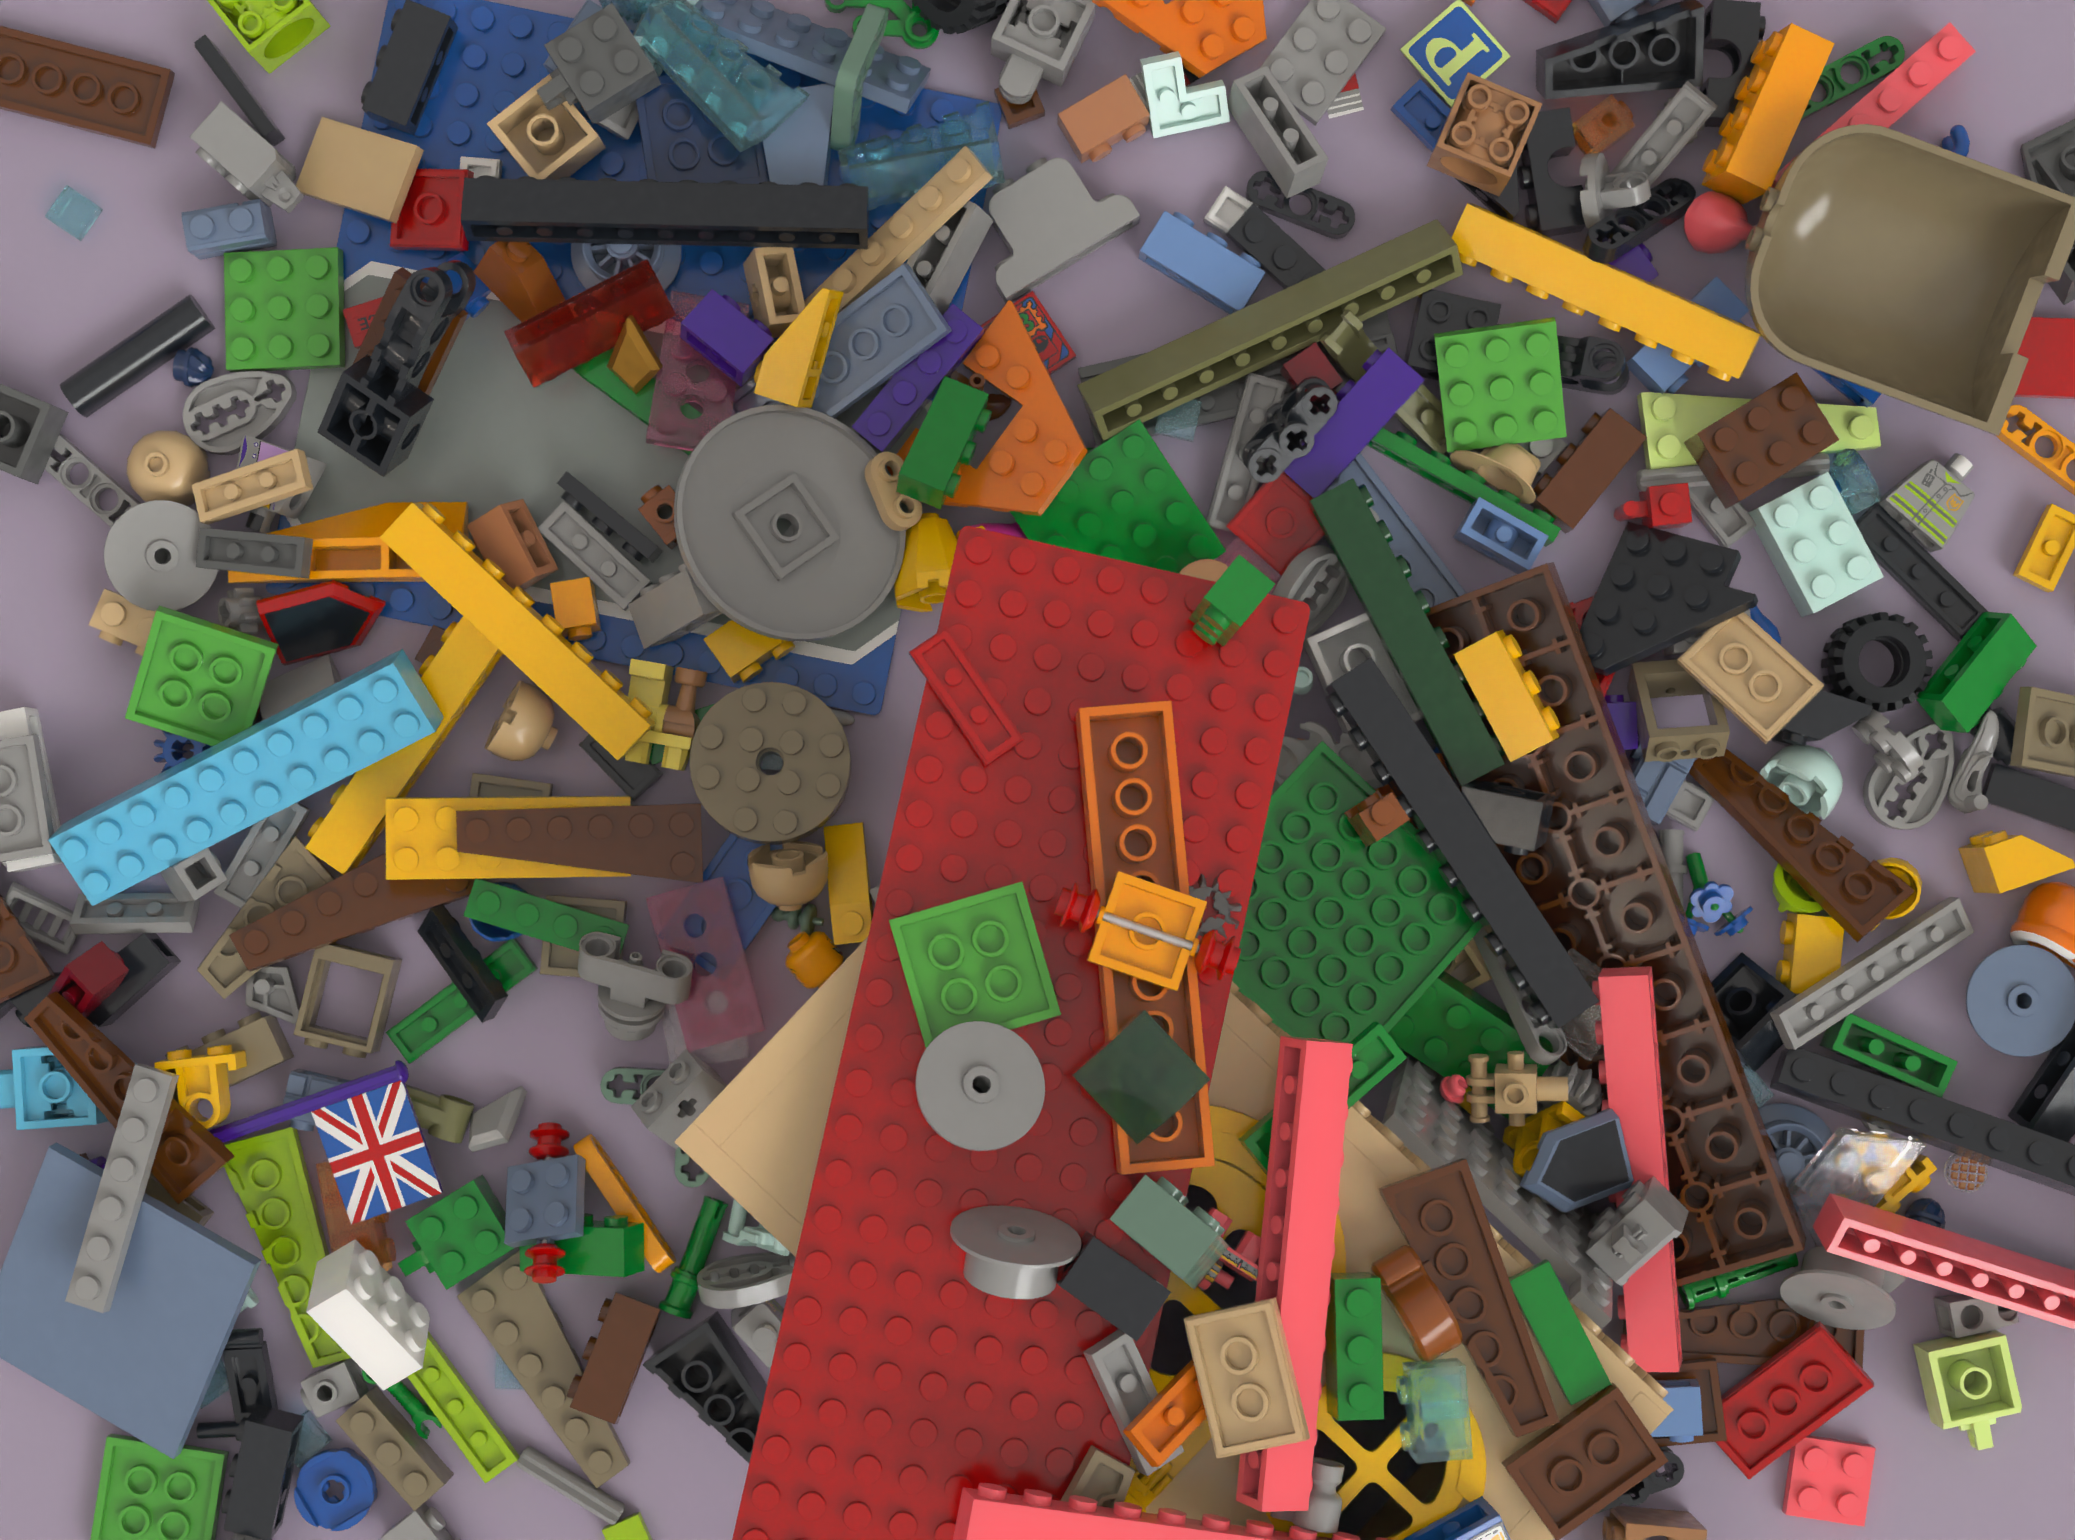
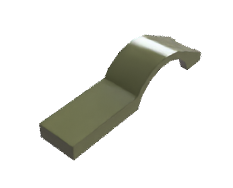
M1345 310L1341 314L1343 320L1330 335L1325 334L1320 341L1337 365L1350 379L1357 383L1366 373L1362 365L1378 348L1365 334L1362 328L1364 324L1351 311ZM1422 384L1394 416L1429 451L1434 450L1444 454L1447 449L1442 404Z

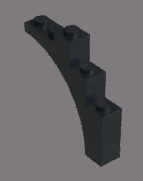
M143 933L117 952L129 971L119 987L87 1017L93 1025L96 1024L98 1027L112 1025L181 962L156 933ZM53 972L54 978L0 1003V1019L13 1007H16L15 1014L24 1025L31 1028L24 1018L49 994L61 972Z

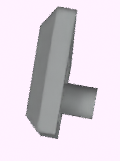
M266 966L256 972L247 980L245 1005L296 1025L300 1005L290 968Z
M522 1086L471 1115L468 1148L472 1152L509 1142L527 1091Z

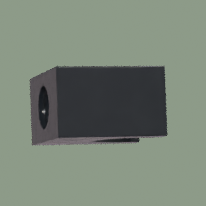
M1086 1231L1081 1238L1082 1245L1079 1255L1076 1259L1060 1268L1056 1283L1135 1341H1138L1171 1291Z

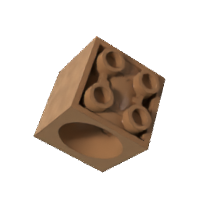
M1468 72L1426 166L1496 196H1500L1514 172L1542 103Z
M1617 1506L1610 1509L1609 1517H1604L1602 1536L1603 1540H1645L1652 1536H1665L1667 1540H1706L1707 1529L1687 1511Z

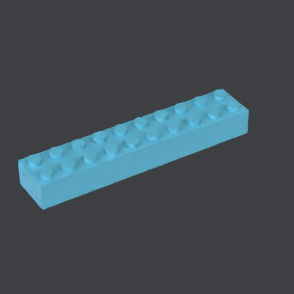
M401 649L63 823L48 841L90 904L94 906L436 732L444 716L406 653Z

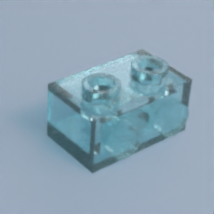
M1458 1358L1437 1359L1430 1363L1422 1361L1402 1362L1403 1376H1397L1396 1387L1399 1403L1406 1404L1407 1422L1400 1423L1403 1450H1409L1411 1457L1417 1463L1473 1459L1465 1364Z

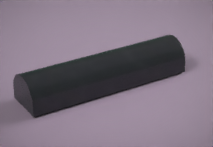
M189 294L60 384V388L71 405L82 416L87 418L174 358L178 350L187 349L216 328L196 299Z

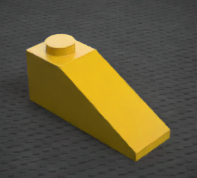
M822 288L764 354L763 360L757 365L754 374V382L756 383L755 394L794 407H812L844 292Z
M863 822L825 826L824 839L825 852L827 851L828 854L827 878L834 945L863 942L869 935L873 918Z

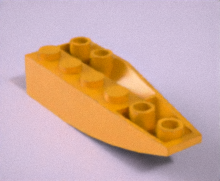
M387 502L266 533L313 539L309 579L228 571V583H324L332 580L338 582H426L379 538L412 502ZM418 502V503H421V504H423V505L425 506L427 502ZM429 502L446 517L443 524L453 534L459 530L469 538L467 527L468 502Z

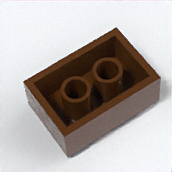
M1796 372L1686 440L1684 444L1721 503L1727 509L1839 441V438Z

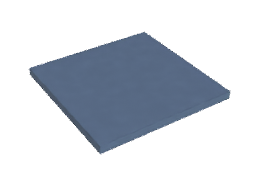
M56 1142L48 1147L0 1272V1358L163 1454L175 1459L182 1452L262 1260L144 1193L110 1311L100 1313L66 1302V1296L104 1169Z

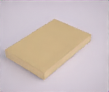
M321 117L296 186L303 195L396 224L424 150L417 145Z
M1744 612L1709 628L1677 659V663L1765 744L1824 687L1820 680Z
M1276 1297L1188 1316L1183 1319L1217 1459L1306 1441L1310 1438Z

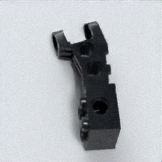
M451 260L438 265V267L423 268L411 274L384 324L386 329L380 343L375 346L371 356L367 354L342 372L317 433L383 477L408 459L434 401L432 397L420 390L418 386L434 351L450 323L466 307L474 292L476 277L472 268L467 263L460 260ZM448 270L457 272L462 279V287L458 293L453 292L452 282L446 274ZM425 277H429L428 283L420 290L421 281Z
M1433 289L1420 294L1416 302L1404 361L1421 377L1439 381L1434 334L1501 325L1497 323L1502 304ZM1557 335L1562 388L1614 395L1621 392L1627 386L1629 368L1621 346L1615 341L1592 336L1573 338ZM1603 365H1615L1611 370L1600 371ZM1618 376H1620L1619 379H1618L1616 382L1612 383V384L1602 383V382H1607V381L1614 380V379H1616Z

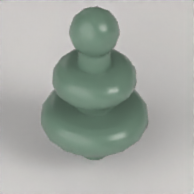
M811 903L805 906L803 913L801 909L782 911L779 907H776L771 914L774 921H787L788 927L792 930L797 929L800 925L801 932L805 931L808 935L813 933L815 925L823 926L824 918L817 917V908Z

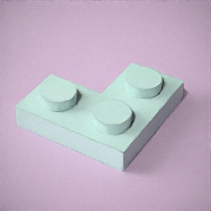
M1179 51L1140 59L1153 138L1230 122L1226 88L1223 80L1186 87L1182 58Z

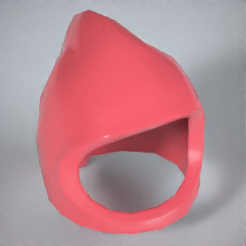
M1709 191L1701 194L1691 203L1684 217L1683 229L1687 240L1694 250L1707 254L1725 253L1737 247L1742 241L1747 240L1753 226L1748 222L1747 212L1740 202L1729 195Z

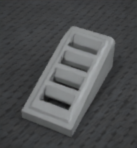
M13 881L4 900L12 911L18 899L26 902L19 917L16 918L29 937L68 955L78 934H74L71 925H69L62 940L54 936L63 919L71 922L73 911ZM33 906L41 908L33 925L25 922ZM49 912L56 916L46 933L40 928Z

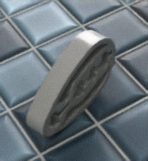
M261 371L237 372L210 379L193 389L185 401L183 408L185 430L195 444L211 453L218 455L237 454L240 452L244 434L261 440L271 433L285 418L296 400V388L289 379L280 374ZM273 384L281 388L285 387V391L281 393V401L277 402L273 398L261 400L273 392L271 387ZM237 400L249 404V407L245 409L246 416L244 418L237 414L229 415L226 426L219 422H214L209 425L210 432L208 434L196 429V427L201 425L200 417L202 416L209 420L216 419L219 416L218 409L222 408L227 412H231L237 408Z
M1317 545L1302 551L1291 561L1272 595L1302 601L1309 605L1310 615L1304 639L1306 640L1337 609L1348 591L1350 582L1334 551L1327 546Z
M1936 724L1925 725L1905 735L1924 762L1922 767L1925 769L1918 775L1921 777V781L1912 782L1907 787V792L1911 794L1910 799H1901L1898 802L1897 808L1901 811L1900 816L1888 818L1889 810L1884 806L1886 802H1895L1899 793L1894 790L1895 786L1905 785L1906 783L1893 771L1889 774L1885 772L1877 762L1868 772L1863 785L1864 803L1870 815L1883 826L1899 830L1914 829L1925 825L1937 814L1947 794L1952 778L1954 740L1951 731L1940 730ZM1938 733L1937 741L1941 744L1940 749H1931L1924 757L1929 747V742L1925 740L1926 735Z
M767 1252L733 1256L715 1261L705 1266L697 1275L700 1300L703 1304L712 1308L734 1309L788 1294L796 1257L792 1253H789V1256H783Z

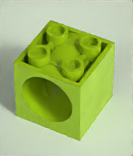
M207 0L248 53L269 74L331 27L311 0Z

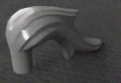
M1992 710L1983 717L1969 749L1967 748L1963 751L1947 792L1949 803L1964 814L1984 810L1988 806V799L1982 794V778L1993 757L1999 738V721L1996 713Z

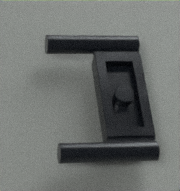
M262 1328L232 1330L223 1351L235 1421L198 1423L196 1429L198 1439L236 1437L242 1418H248L257 1405L278 1409L267 1342L263 1341Z

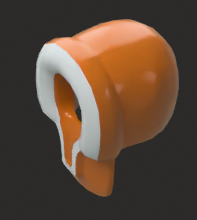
M2051 881L2041 883L2032 889L2024 899L2017 921L2011 926L2010 938L2015 945H2030L2042 948L2075 970V887L2065 882Z

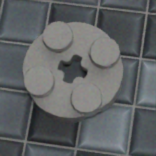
M1872 709L1870 715L1858 720L1852 726V730L1866 745L1870 743L1877 753L1873 755V758L1885 772L1889 774L1893 771L1904 783H1908L1924 771L1925 768L1922 767L1924 762L1909 740L1900 731L1895 733L1890 728H1885L1884 726L1890 721L1881 713Z

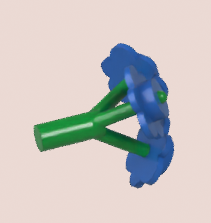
M1692 853L1687 855L1685 859L1692 880L1693 890L1689 896V903L1685 914L1693 936L1696 935L1697 931L1704 933L1709 930V926L1693 920V916H1702L1706 922L1711 923L1719 920L1721 915H1723L1727 922L1714 933L1716 937L1725 932L1730 937L1735 933H1742L1743 927L1749 923L1745 916L1753 908L1749 906L1734 916L1730 912L1733 906L1730 900L1734 895L1731 886L1727 884L1718 886L1714 881L1709 882L1701 854Z

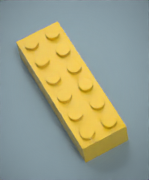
M630 796L387 797L385 799L386 880L631 877V874L457 852L456 811L622 806L630 805Z

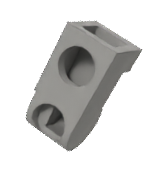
M1946 1295L1933 1298L1940 1333L1954 1338L1998 1330L2000 1327L2019 1322L2017 1311L1967 1295Z

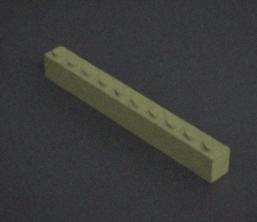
M1435 219L1078 384L1077 386L1086 411L1102 440H1107L1139 419L1142 423L1320 341L1325 334L1330 335L1343 320L1341 314L1345 310L1351 311L1362 322L1463 275L1457 244L1441 223Z

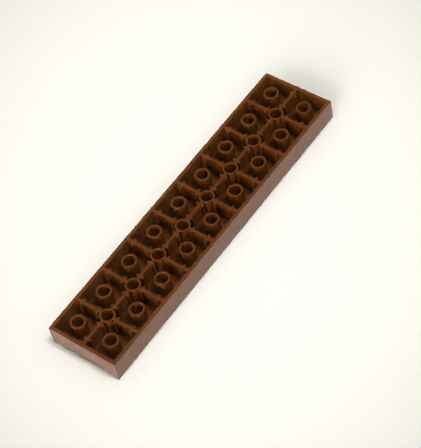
M1554 562L1543 564L1430 607L1431 611L1426 616L1433 628L1439 625L1450 645V647L1444 650L1451 663L1456 662L1453 654L1497 631L1503 630L1506 636L1512 634L1522 651V656L1518 657L1525 672L1531 670L1539 682L1541 692L1537 693L1544 708L1550 706L1553 709L1560 723V728L1556 729L1560 737L1512 762L1509 761L1505 754L1501 756L1505 763L1504 765L1477 778L1479 780L1555 795L1546 843L1535 851H1528V855L1508 853L1504 851L1503 844L1495 843V845L1591 989L1592 982L1598 980L1602 968L1652 966L1669 1192L1689 1211L1682 1233L1677 1238H1673L1677 1287L1803 1251L1807 1239ZM1469 683L1464 684L1463 686L1470 699L1476 697ZM1488 719L1483 720L1482 722L1489 735L1495 733ZM1593 1005L1561 1027L1567 1041V1050L1560 1057V1060L1568 1066H1572L1577 1062L1578 1068L1581 1070L1592 1069V1078L1599 1080V1060H1605L1604 1045H1597L1595 1023L1596 1020L1602 1019L1600 1005ZM1601 1084L1602 1099H1608L1607 1084ZM1602 1104L1600 1110L1597 1111V1113L1602 1111Z

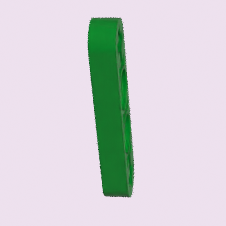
M1883 36L1825 66L1817 83H1820L1825 88L1826 97L1821 102L1809 100L1800 121L1891 74L1904 60L1905 50L1903 44L1893 36ZM1881 50L1883 52L1889 50L1892 52L1893 56L1888 61L1882 60L1870 68L1868 61L1878 55ZM1852 64L1859 69L1860 80L1858 83L1849 84L1842 79L1840 72L1843 65Z

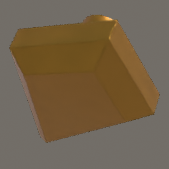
M629 315L625 320L607 368L637 394L663 365L634 316Z

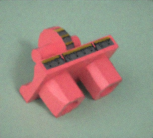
M1209 1208L1207 1213L1225 1229L1221 1235L1223 1237L1233 1220L1217 1209ZM1246 1231L1235 1250L1228 1247L1199 1283L1198 1287L1207 1290L1212 1282L1215 1281L1228 1289L1235 1278L1221 1269L1223 1264L1248 1281L1252 1282L1254 1280L1257 1282L1261 1238L1250 1231Z

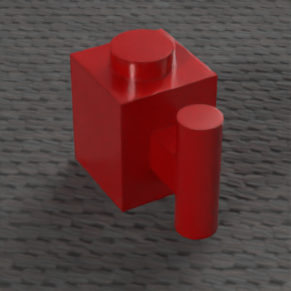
M1688 483L1647 487L1646 491L1639 492L1640 501H1627L1614 510V517L1617 521L1623 522L1628 519L1642 518V525L1659 530L1681 528L1692 523Z

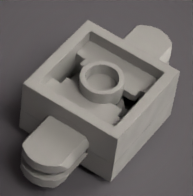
M1009 0L991 37V55L1006 61L999 76V92L1004 99L1014 104L1026 103L1032 98L1041 78L1062 87L1094 21L1096 4L1092 0Z

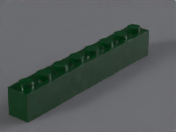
M1352 478L1310 500L1309 506L1459 788L1504 765L1505 763L1501 756L1506 753L1496 734L1489 735L1482 722L1487 717L1477 698L1470 699L1463 685L1468 683L1459 664L1457 661L1451 663L1444 649L1450 647L1444 632L1439 625L1433 628L1426 614L1431 609L1423 593L1420 590L1415 593L1413 592L1407 578L1412 576V573L1402 555L1394 556L1388 544L1393 541V537L1383 519L1376 522L1369 508L1375 504L1368 489L1364 484L1357 486Z

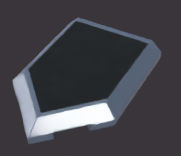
M1606 1109L1543 1133L1537 1145L1539 1152L1530 1171L1526 1170L1520 1186L1548 1201L1551 1206L1564 1213L1631 1187L1634 1179L1620 1119L1613 1109Z

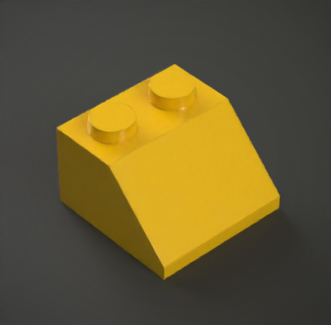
M1990 830L1969 837L1971 844L1958 848L1974 893L2000 894L2075 868L2073 859L2023 835H2007L2006 830L1994 833Z

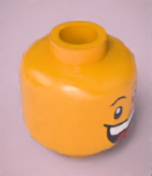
M803 931L787 944V948L790 951L786 956L785 965L805 988H820L843 963V953L824 932L815 931L808 935Z

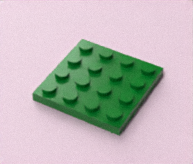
M1140 419L1090 450L1042 516L1010 511L1029 540L1174 573H1180L1184 567L1192 562L1202 559L1214 560L1226 552L1224 546Z

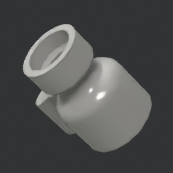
M1313 1457V1487L1310 1492L1308 1511L1271 1512V1517L1291 1521L1301 1528L1316 1532L1336 1533L1342 1508V1498L1336 1493V1486L1342 1482L1345 1466L1333 1460Z

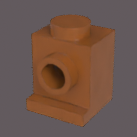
M656 485L641 497L644 505L638 510L664 543L672 550L678 545L674 527V500L676 492L670 485L664 489L660 485ZM665 505H669L673 509V513L668 519H662L659 516L660 508Z
M1379 790L1344 813L1366 847L1379 841L1410 820L1392 792L1383 797Z

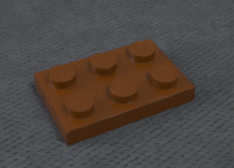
M1611 1383L1612 1385L1604 1388L1561 1419L1560 1422L1551 1426L1501 1462L1555 1540L1563 1538L1668 1462L1664 1453L1614 1383Z

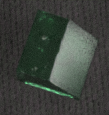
M1141 1010L1133 1016L1072 1075L1136 1144H1139L1172 1117L1211 1080L1145 1010Z

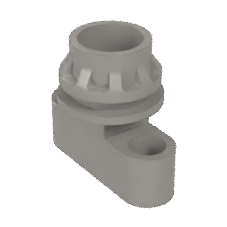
M603 932L588 933L579 942L578 973L584 980L599 985L597 995L600 1015L604 1019L606 1029L614 1037L625 1041H638L647 1038L654 1032L657 1023L664 1016L666 1004H680L689 998L693 969L692 962L682 954L663 949L661 957L656 963V969H648L643 967L642 955L639 952L631 953L628 962L619 959L621 937Z

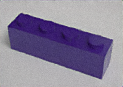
M953 303L943 314L952 331L895 373L852 425L856 432L880 452H888L937 393L944 377L952 375L985 333L980 325Z
M1389 347L1384 353L1377 349L1362 365L1366 373L1356 384L1350 379L1336 394L1339 401L1337 410L1320 431L1314 435L1315 441L1311 451L1303 457L1295 458L1284 470L1290 478L1313 498L1322 495L1425 382L1424 378Z

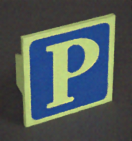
M1456 0L1400 49L1403 55L1450 108L1468 72L1486 79L1511 57L1461 0Z

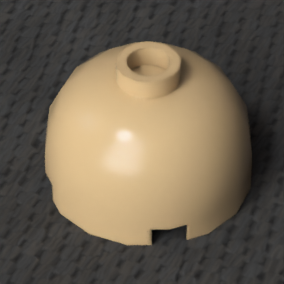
M158 430L144 435L133 445L127 458L126 474L130 485L145 502L167 500L186 506L192 505L195 502L192 484L210 478L206 451L195 444L189 436L178 431Z
M519 680L503 705L504 710L499 720H495L484 747L492 752V754L509 761L529 759L541 747L548 750L558 732V729L552 726L555 712L550 699L537 687Z
M803 841L783 844V849L770 851V844L762 845L748 854V871L752 887L760 898L772 905H777L782 911L799 910L802 908V904L816 898L827 882V851L823 853L822 846Z

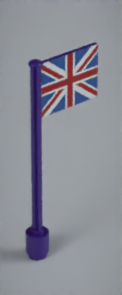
M400 1060L395 1061L394 1066L209 1130L214 1137L219 1138L224 1143L311 1112L351 1225L444 1192L405 1084L409 1077V1071L405 1063ZM99 1156L89 1161L104 1169L107 1160L103 1156Z

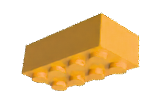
M1790 23L1779 32L1774 31L1767 40H1761L1758 43L1750 62L1755 64L1749 77L1745 76L1735 92L1734 98L1739 100L1733 114L1729 112L1719 128L1718 134L1723 136L1717 150L1712 149L1703 164L1702 171L1706 172V175L1701 185L1716 192L1729 195L1741 204H1745L1763 195L1767 188L1772 186L1835 43L1793 23Z

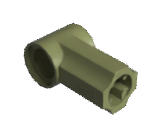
M406 1084L420 1127L427 1129L430 1135L453 1143H462L475 1105L455 1096L447 1094L439 1096Z

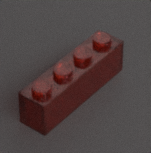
M648 259L523 321L504 331L516 358L535 388L615 347L625 320L629 315L634 316L641 330L645 332L676 316V313Z

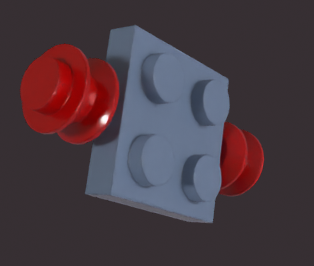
M553 1122L541 1123L537 1129L530 1132V1138L536 1140L537 1145L529 1149V1154L539 1161L509 1166L507 1169L504 1244L512 1248L536 1244L525 1251V1256L533 1259V1265L526 1267L524 1273L531 1276L533 1282L542 1284L556 1282L557 1277L565 1274V1269L557 1265V1260L565 1257L566 1252L555 1245L554 1241L581 1237L584 1230L586 1159L578 1154L567 1156L569 1149L561 1146V1141L568 1139L570 1133L562 1129V1125Z

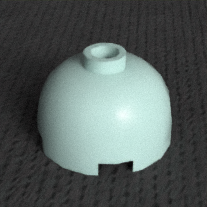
M1795 744L1787 746L1773 755L1760 771V774L1766 781L1776 785L1789 795V800L1804 813L1808 814L1811 812L1817 817H1822V819H1825L1834 809L1842 792L1843 779L1841 772L1833 757L1822 748Z

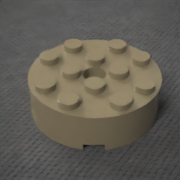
M762 682L732 691L717 701L705 714L693 737L690 750V774L693 787L702 806L726 831L738 838L756 844L780 845L810 836L835 815L848 791L851 778V754L841 723L822 700L807 690L794 685L779 682ZM775 754L783 760V766L777 774L767 775L761 771L760 764L766 756Z

